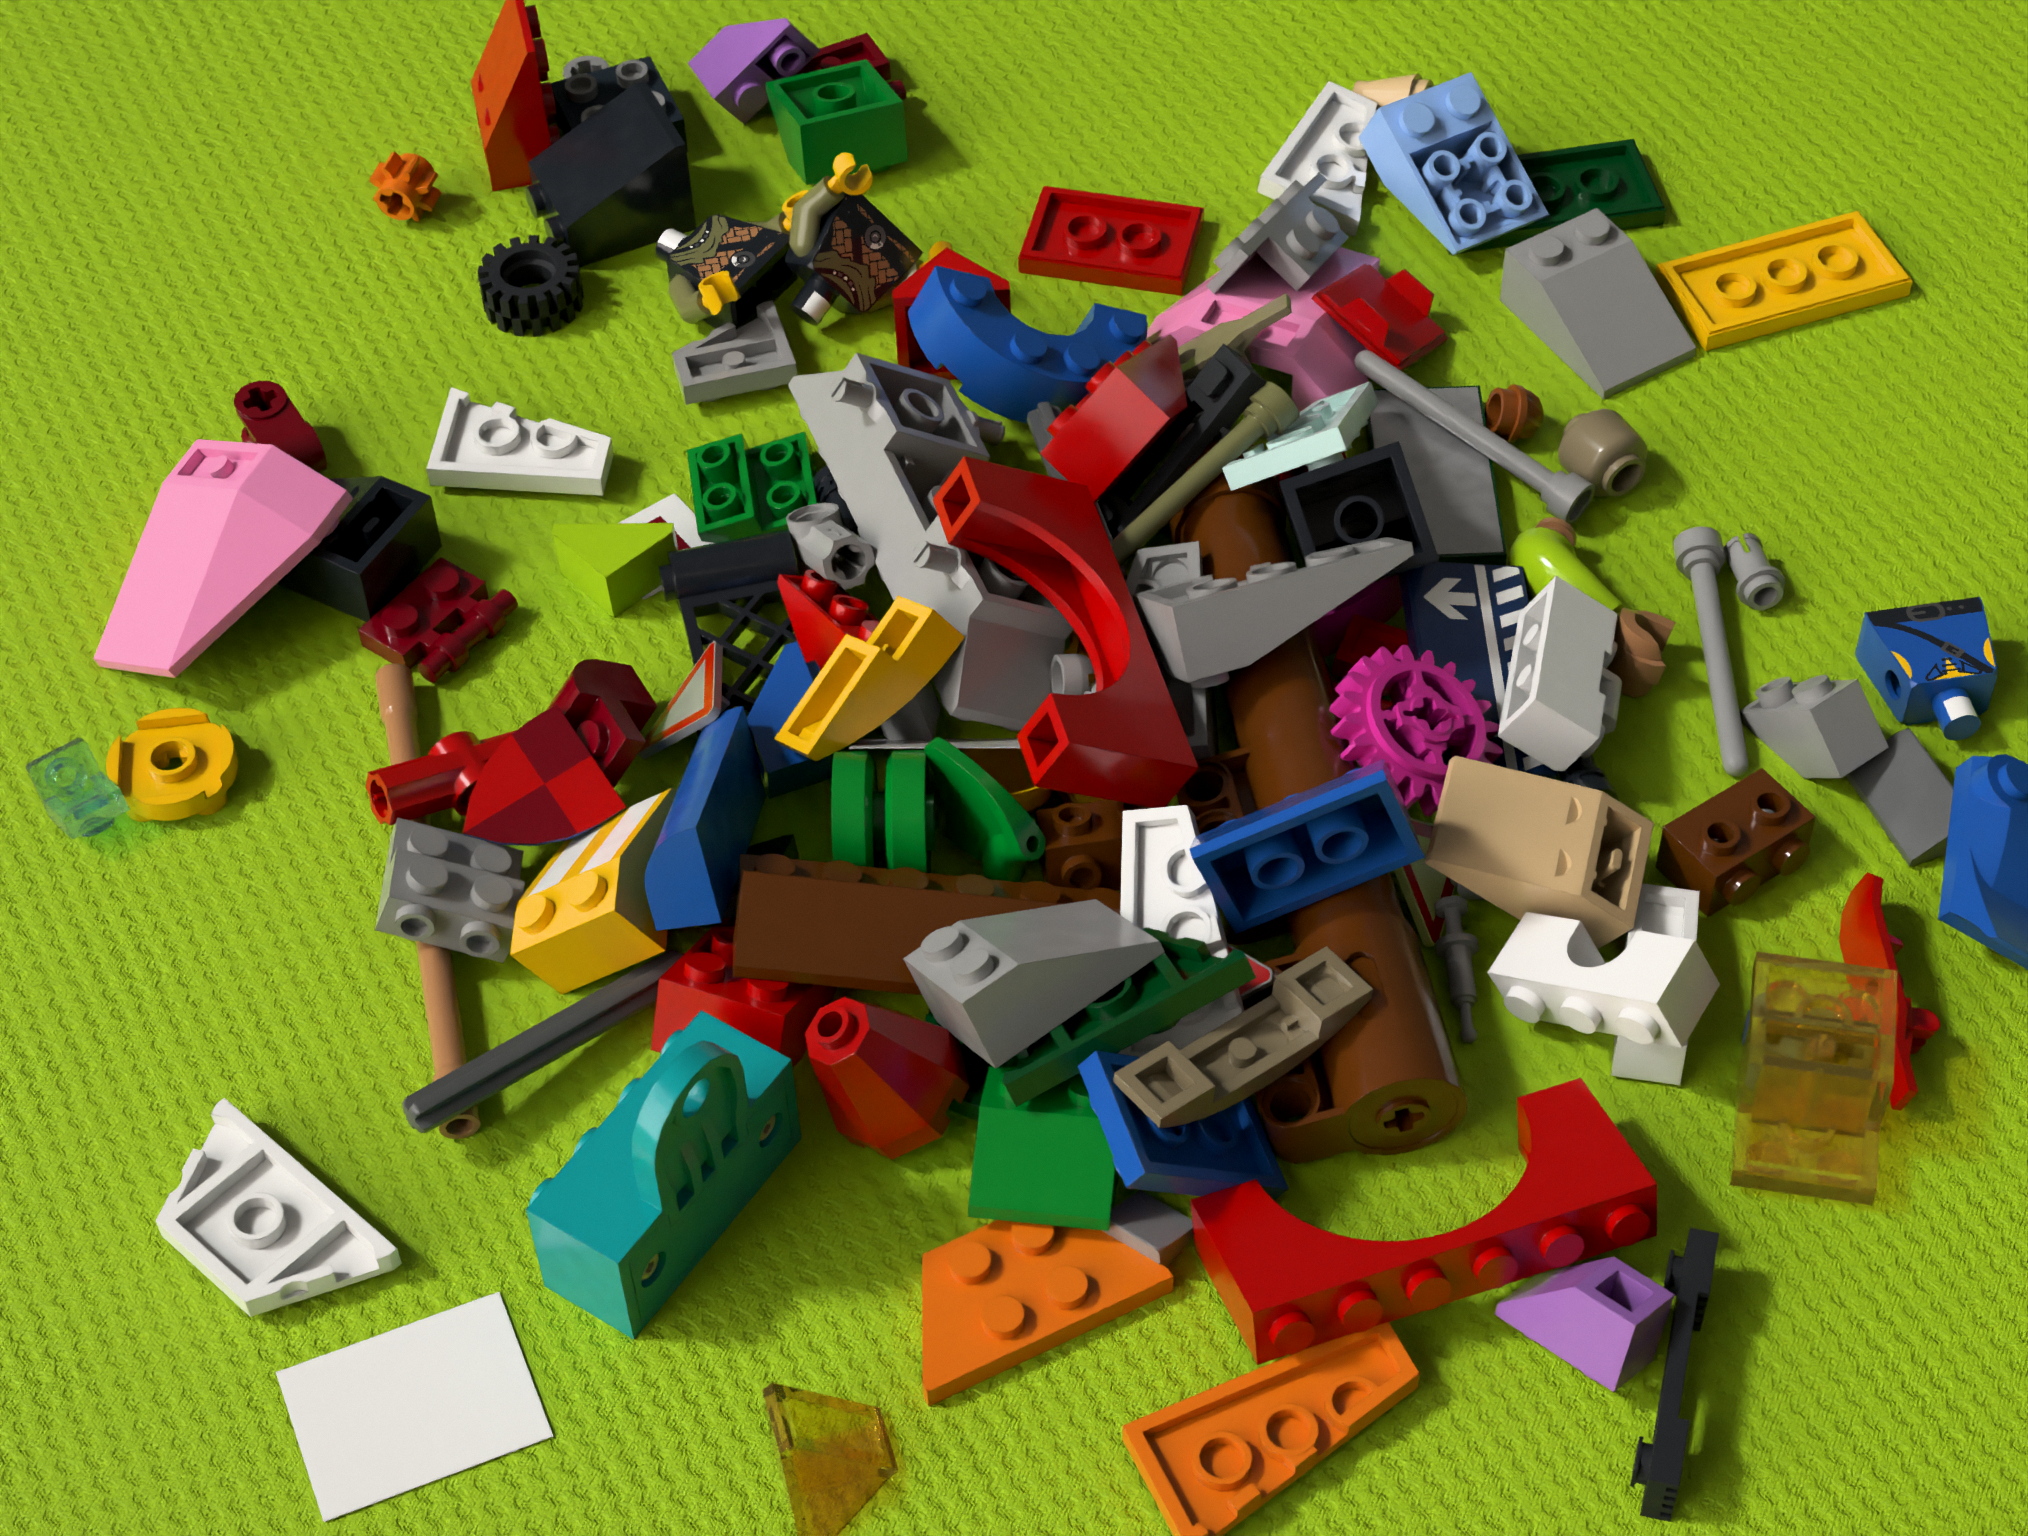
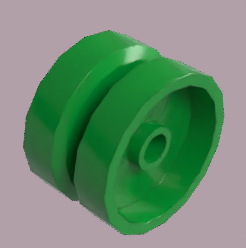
M925 750L893 751L887 760L885 791L878 792L876 762L868 751L834 752L831 782L833 861H847L856 866L879 868V853H886L887 869L908 867L923 873H931V851L936 849L935 793L930 791L929 762Z

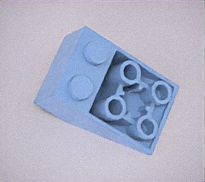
M1472 72L1378 108L1358 137L1382 183L1453 255L1532 224L1549 215Z

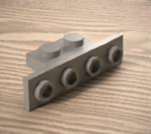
M1318 172L1305 186L1295 180L1279 198H1276L1259 217L1255 218L1213 261L1221 270L1206 287L1215 294L1257 253L1298 291L1349 238L1340 229L1338 221L1328 210L1317 207L1310 200V197L1327 179Z

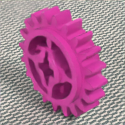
M1402 645L1393 655L1383 646L1371 658L1364 655L1336 686L1335 690L1340 696L1330 706L1329 711L1341 718V720L1331 730V734L1337 738L1349 741L1350 745L1340 754L1342 760H1357L1361 767H1365L1384 759L1403 797L1407 810L1418 800L1424 815L1430 817L1438 810L1448 765L1443 763L1442 754L1447 748L1452 749L1451 757L1456 755L1492 764L1503 753V749L1490 741L1498 733L1499 724L1484 720L1483 714L1492 706L1490 701L1475 700L1471 692L1475 688L1476 682L1473 679H1469L1461 683L1455 678V663L1451 661L1441 669L1434 665V656L1430 650H1426L1415 661L1408 645ZM1389 695L1392 706L1388 710L1383 711L1381 709V696Z

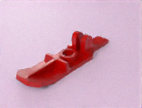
M1867 872L1850 892L1842 911L1839 944L1859 1023L1863 1024L1872 1033L1876 1042L1875 1055L1880 1060L1891 1108L1901 1111L1918 1093L1910 1054L1919 1052L1926 1044V1039H1930L1939 1030L1940 1021L1930 1010L1911 1007V998L1904 995L1903 978L1900 972H1898L1895 955L1902 949L1903 942L1888 934L1881 907L1883 878Z

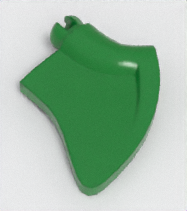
M935 737L924 749L944 800L946 810L945 836L965 852L982 862V872L985 878L1021 882L1025 874L1026 861L1037 860L1044 853L1046 840L1042 831L1014 797L983 768L946 740Z

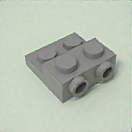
M398 817L390 837L375 930L400 936L408 940L466 953L474 957L504 963L512 944L516 904L524 893L525 881L520 880L524 851Z

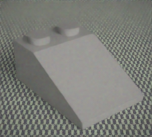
M1593 209L1505 249L1500 301L1602 399L1610 397L1695 356L1696 347L1635 244L1599 209Z
M1093 899L959 920L952 926L940 928L929 934L923 940L921 947L903 959L936 1022L996 1069L1165 951L1159 940L1103 903Z

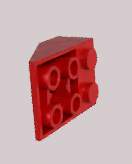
M505 0L471 80L492 191L532 185L528 162L560 139L558 126H548V124L555 123L556 107L551 83H541L548 81L547 72L549 71V64L544 39L541 38L536 5L525 6L524 0Z
M1171 334L1153 345L1146 339L1132 353L1127 350L1114 363L1111 361L1106 363L1086 384L1085 388L1090 393L1076 406L1073 404L1069 405L1047 429L1053 436V439L1040 454L1068 481L1087 485L1094 503L1118 484L1188 407L1177 340Z
M736 917L723 918L722 923H716L659 978L651 1050L661 1053L668 1038L679 1029L684 1030L702 1010L790 1058L794 1068L802 1059L807 1049L806 1030L819 1008L830 1004L838 987L733 977V933Z

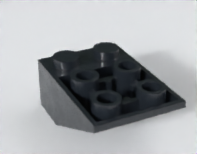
M383 476L329 479L346 489L353 497V500L339 517L336 529L330 535L323 538L320 544L277 584L367 622L396 597L442 547L432 498L430 495Z

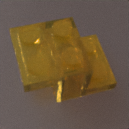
M1756 952L1752 973L1749 1026L1737 1074L1730 1185L1873 1205L1877 1192L1879 1131L1894 1084L1898 970Z

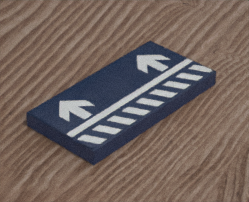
M1434 562L1399 574L1408 644L1414 660L1417 661L1426 650H1430L1434 656L1435 666L1442 669L1451 661L1455 663V678L1461 683L1469 679H1473L1476 682L1475 688L1471 692L1475 700L1490 701L1492 706L1483 714L1484 720L1500 725L1519 613L1529 604L1523 567ZM1498 733L1490 740L1503 749V753L1492 763L1493 765L1551 779H1556L1558 776L1557 771L1552 770L1498 737ZM1447 748L1442 754L1445 765H1448L1449 760L1452 758V749Z

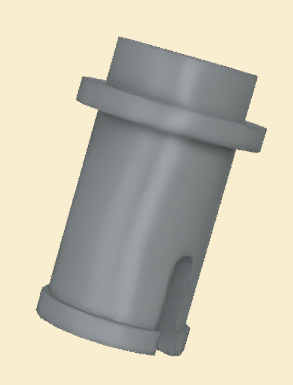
M1749 533L1743 534L1744 541L1750 551L1746 553L1738 536H1735L1726 543L1724 553L1725 560L1730 565L1738 581L1736 593L1740 601L1755 610H1766L1775 606L1782 599L1784 593L1785 579L1782 572L1776 567L1771 566L1762 549L1763 546L1759 537Z

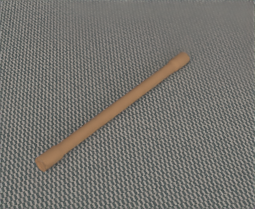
M398 663L385 665L376 672L375 681L380 716L386 729L390 764L394 765L422 757L416 722L418 708L411 669L406 665ZM430 814L410 820L432 826ZM416 941L435 1072L433 1076L434 1082L465 1065L468 1061L451 950ZM478 1104L440 1125V1133L451 1139L466 1138L475 1134L481 1125Z

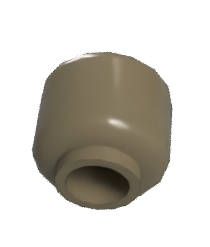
M1599 409L1579 414L1566 425L1558 448V459L1568 473L1575 472L1595 485L1594 497H1617L1631 491L1643 478L1646 470L1647 445L1619 413L1609 409Z

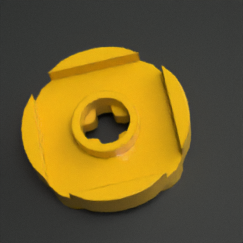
M170 708L156 711L137 720L138 730L130 734L124 742L121 735H119L112 743L106 759L107 775L115 797L124 805L126 813L131 819L138 822L151 820L170 821L191 817L196 814L210 815L221 810L228 799L226 792L234 783L238 772V757L229 730L223 724H221L220 728L219 725L211 723L207 713L191 708ZM181 758L183 765L172 770H161L168 767L169 759Z

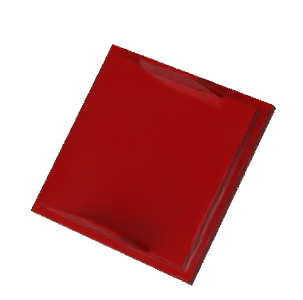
M1365 263L1320 290L1311 298L1364 347L1400 371L1405 370L1448 340V337L1444 334L1445 331L1429 318L1434 294L1406 269L1386 279L1371 265Z

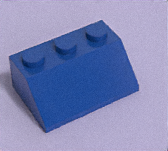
M1384 759L1362 768L1353 769L1339 778L1302 793L1290 795L1278 803L1239 819L1229 820L1217 828L1195 836L1189 848L1195 865L1235 934L1425 858L1403 797Z

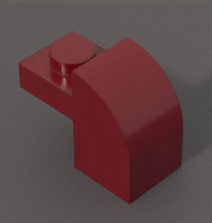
M598 659L583 660L574 667L546 710L556 704L558 705L610 784L615 788L646 741L640 732L658 706L631 665Z

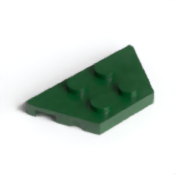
M1148 927L1142 929L1159 940L1165 952L1016 1055L1018 1057L1016 1070L1004 1072L1002 1080L1015 1106L1017 1107L1079 1074L1078 1065L1095 1051L1118 1054L1119 1051L1151 1034H1160L1170 1030L1181 1018L1255 979L1254 971L1244 952L1233 949L1225 958H1220L1210 954L1204 941L1188 937L1176 939L1170 937L1168 932Z

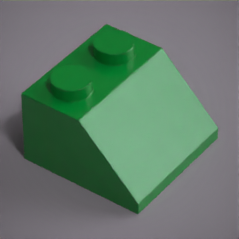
M867 59L765 82L766 93L788 162L806 185H816L825 176L834 177L833 162L836 156L841 153L852 154L856 162L855 168L847 175L856 173L864 164H868L871 173H879L889 169L891 165L908 161L903 101Z
M989 1066L979 1107L968 1217L1109 1231L1119 1173L1114 1166L1113 1154L1098 1116L1090 1105L1089 1093L1081 1074L1067 1079L1016 1107L1002 1081L1004 1072L1016 1070V1066L1009 1068L998 1067L996 1069Z

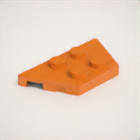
M1003 1220L993 1221L922 1254V1384L924 1400L928 1407L1173 1292V1275L1167 1267L1156 1263L1102 1230Z

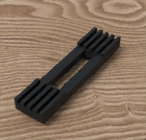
M1224 343L1185 391L1188 407L1118 484L1098 501L1112 539L1121 533L1187 471L1222 427L1229 430L1252 402L1250 397L1267 383L1238 352ZM1202 408L1205 412L1136 499L1131 501L1132 495Z
M1690 1227L1684 1256L1674 1255L1675 1250L1671 1249L1664 1288L1675 1294L1676 1301L1652 1444L1643 1442V1437L1639 1436L1630 1487H1634L1635 1483L1645 1485L1640 1516L1668 1522L1671 1520L1680 1484L1690 1421L1678 1417L1692 1330L1701 1331L1710 1294L1719 1233Z

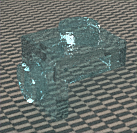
M76 738L29 762L26 766V770L50 819L72 840L78 836L90 837L107 830L114 824L115 817L130 810L121 789L101 772L88 743L82 738Z

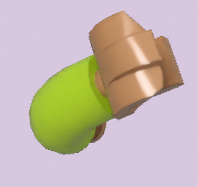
M1556 517L1544 518L1538 522L1535 528H1529L1520 533L1511 546L1508 566L1523 567L1528 598L1533 600L1557 576L1616 612L1617 621L1614 642L1617 643V651L1606 669L1621 679V694L1634 698L1645 696L1653 685H1658L1666 666L1662 661L1661 655L1676 622L1648 611L1624 608L1623 603L1576 557L1574 550L1577 540L1575 530L1563 519Z

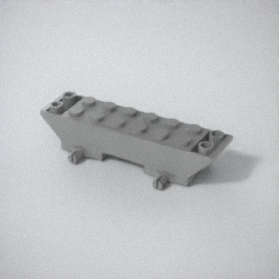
M855 353L842 371L793 376L788 386L800 409V415L807 423L819 447V454L825 460L838 486V492L850 510L858 527L860 537L871 544L875 563L878 567V574L885 582L893 600L895 601L897 596L932 608L965 636L943 667L932 678L941 696L944 708L949 712L950 716L963 721L973 720L1001 726L1010 731H1021L1052 692L1050 681L1052 659L1054 655L1064 654L1065 640L1074 629L1047 598L1021 577L984 556L949 545L933 502L934 496L964 456L988 461L991 458L983 442L989 443L992 446L999 445L1005 434L1003 423L979 417L975 412L970 411L959 399L948 379L860 353Z

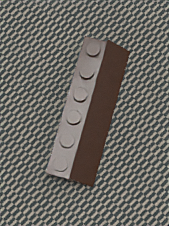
M740 854L737 869L736 920L733 933V977L922 995L903 958L921 947L923 940L935 930L952 926L959 920L1093 899L1098 900L1120 915L1121 893L1109 888L1088 890L1059 887L1043 881L1021 883L991 880L976 874L953 876L923 873L908 867L885 869L856 866L850 862L840 860L827 863L789 859L780 854H764L761 856Z

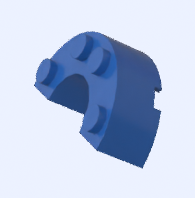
M941 266L934 267L908 310L914 336L927 359L936 370L944 365L963 383L959 389V392L998 415L1028 424V412L1037 409V405L1040 402L1047 401L1050 406L1059 407L1061 413L1071 404L1076 406L1090 393L1085 388L1090 379L1109 361L1114 363L1127 350L1132 353L1137 346L1146 340L1148 328L1147 315L1094 303L1074 334L1069 336L1047 334L1027 326L1009 313L995 295L990 278Z

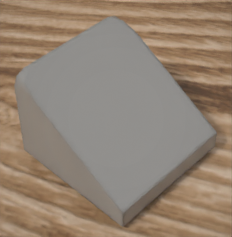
M1139 1190L1113 1208L1109 1231H1103L1169 1268L1194 1236L1193 1223L1190 1218L1142 1190Z

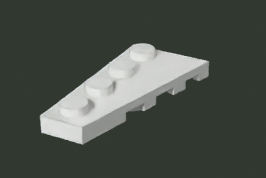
M1180 805L1123 811L1120 915L1140 929L1148 927L1168 932L1172 938L1188 937L1204 941L1212 956L1225 958L1229 954L1218 905L1195 865L1189 850L1195 836L1199 835L1195 815L1189 806ZM1237 988L1186 1015L1170 1030L1160 1034H1151L1119 1051L1118 1054L1142 1057L1168 1040L1181 1050L1244 1012L1239 989Z

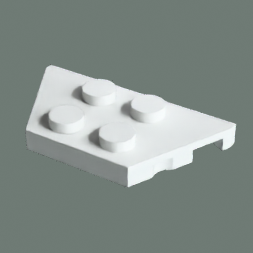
M225 1098L216 1104L211 1113L214 1126L202 1149L193 1148L182 1169L180 1185L169 1194L156 1219L161 1236L250 1317L393 1271L402 1264L398 1249Z

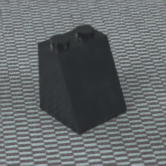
M645 80L634 83L528 162L532 185L525 187V195L529 208L536 219L544 218L547 237L556 238L558 247L563 243L570 246L571 254L575 253L578 258L579 268L656 243L667 229H674L683 234L696 230L686 144Z
M1399 441L1279 481L1284 508L1305 567V557L1311 553L1385 537L1412 542L1414 555L1374 582L1439 561Z

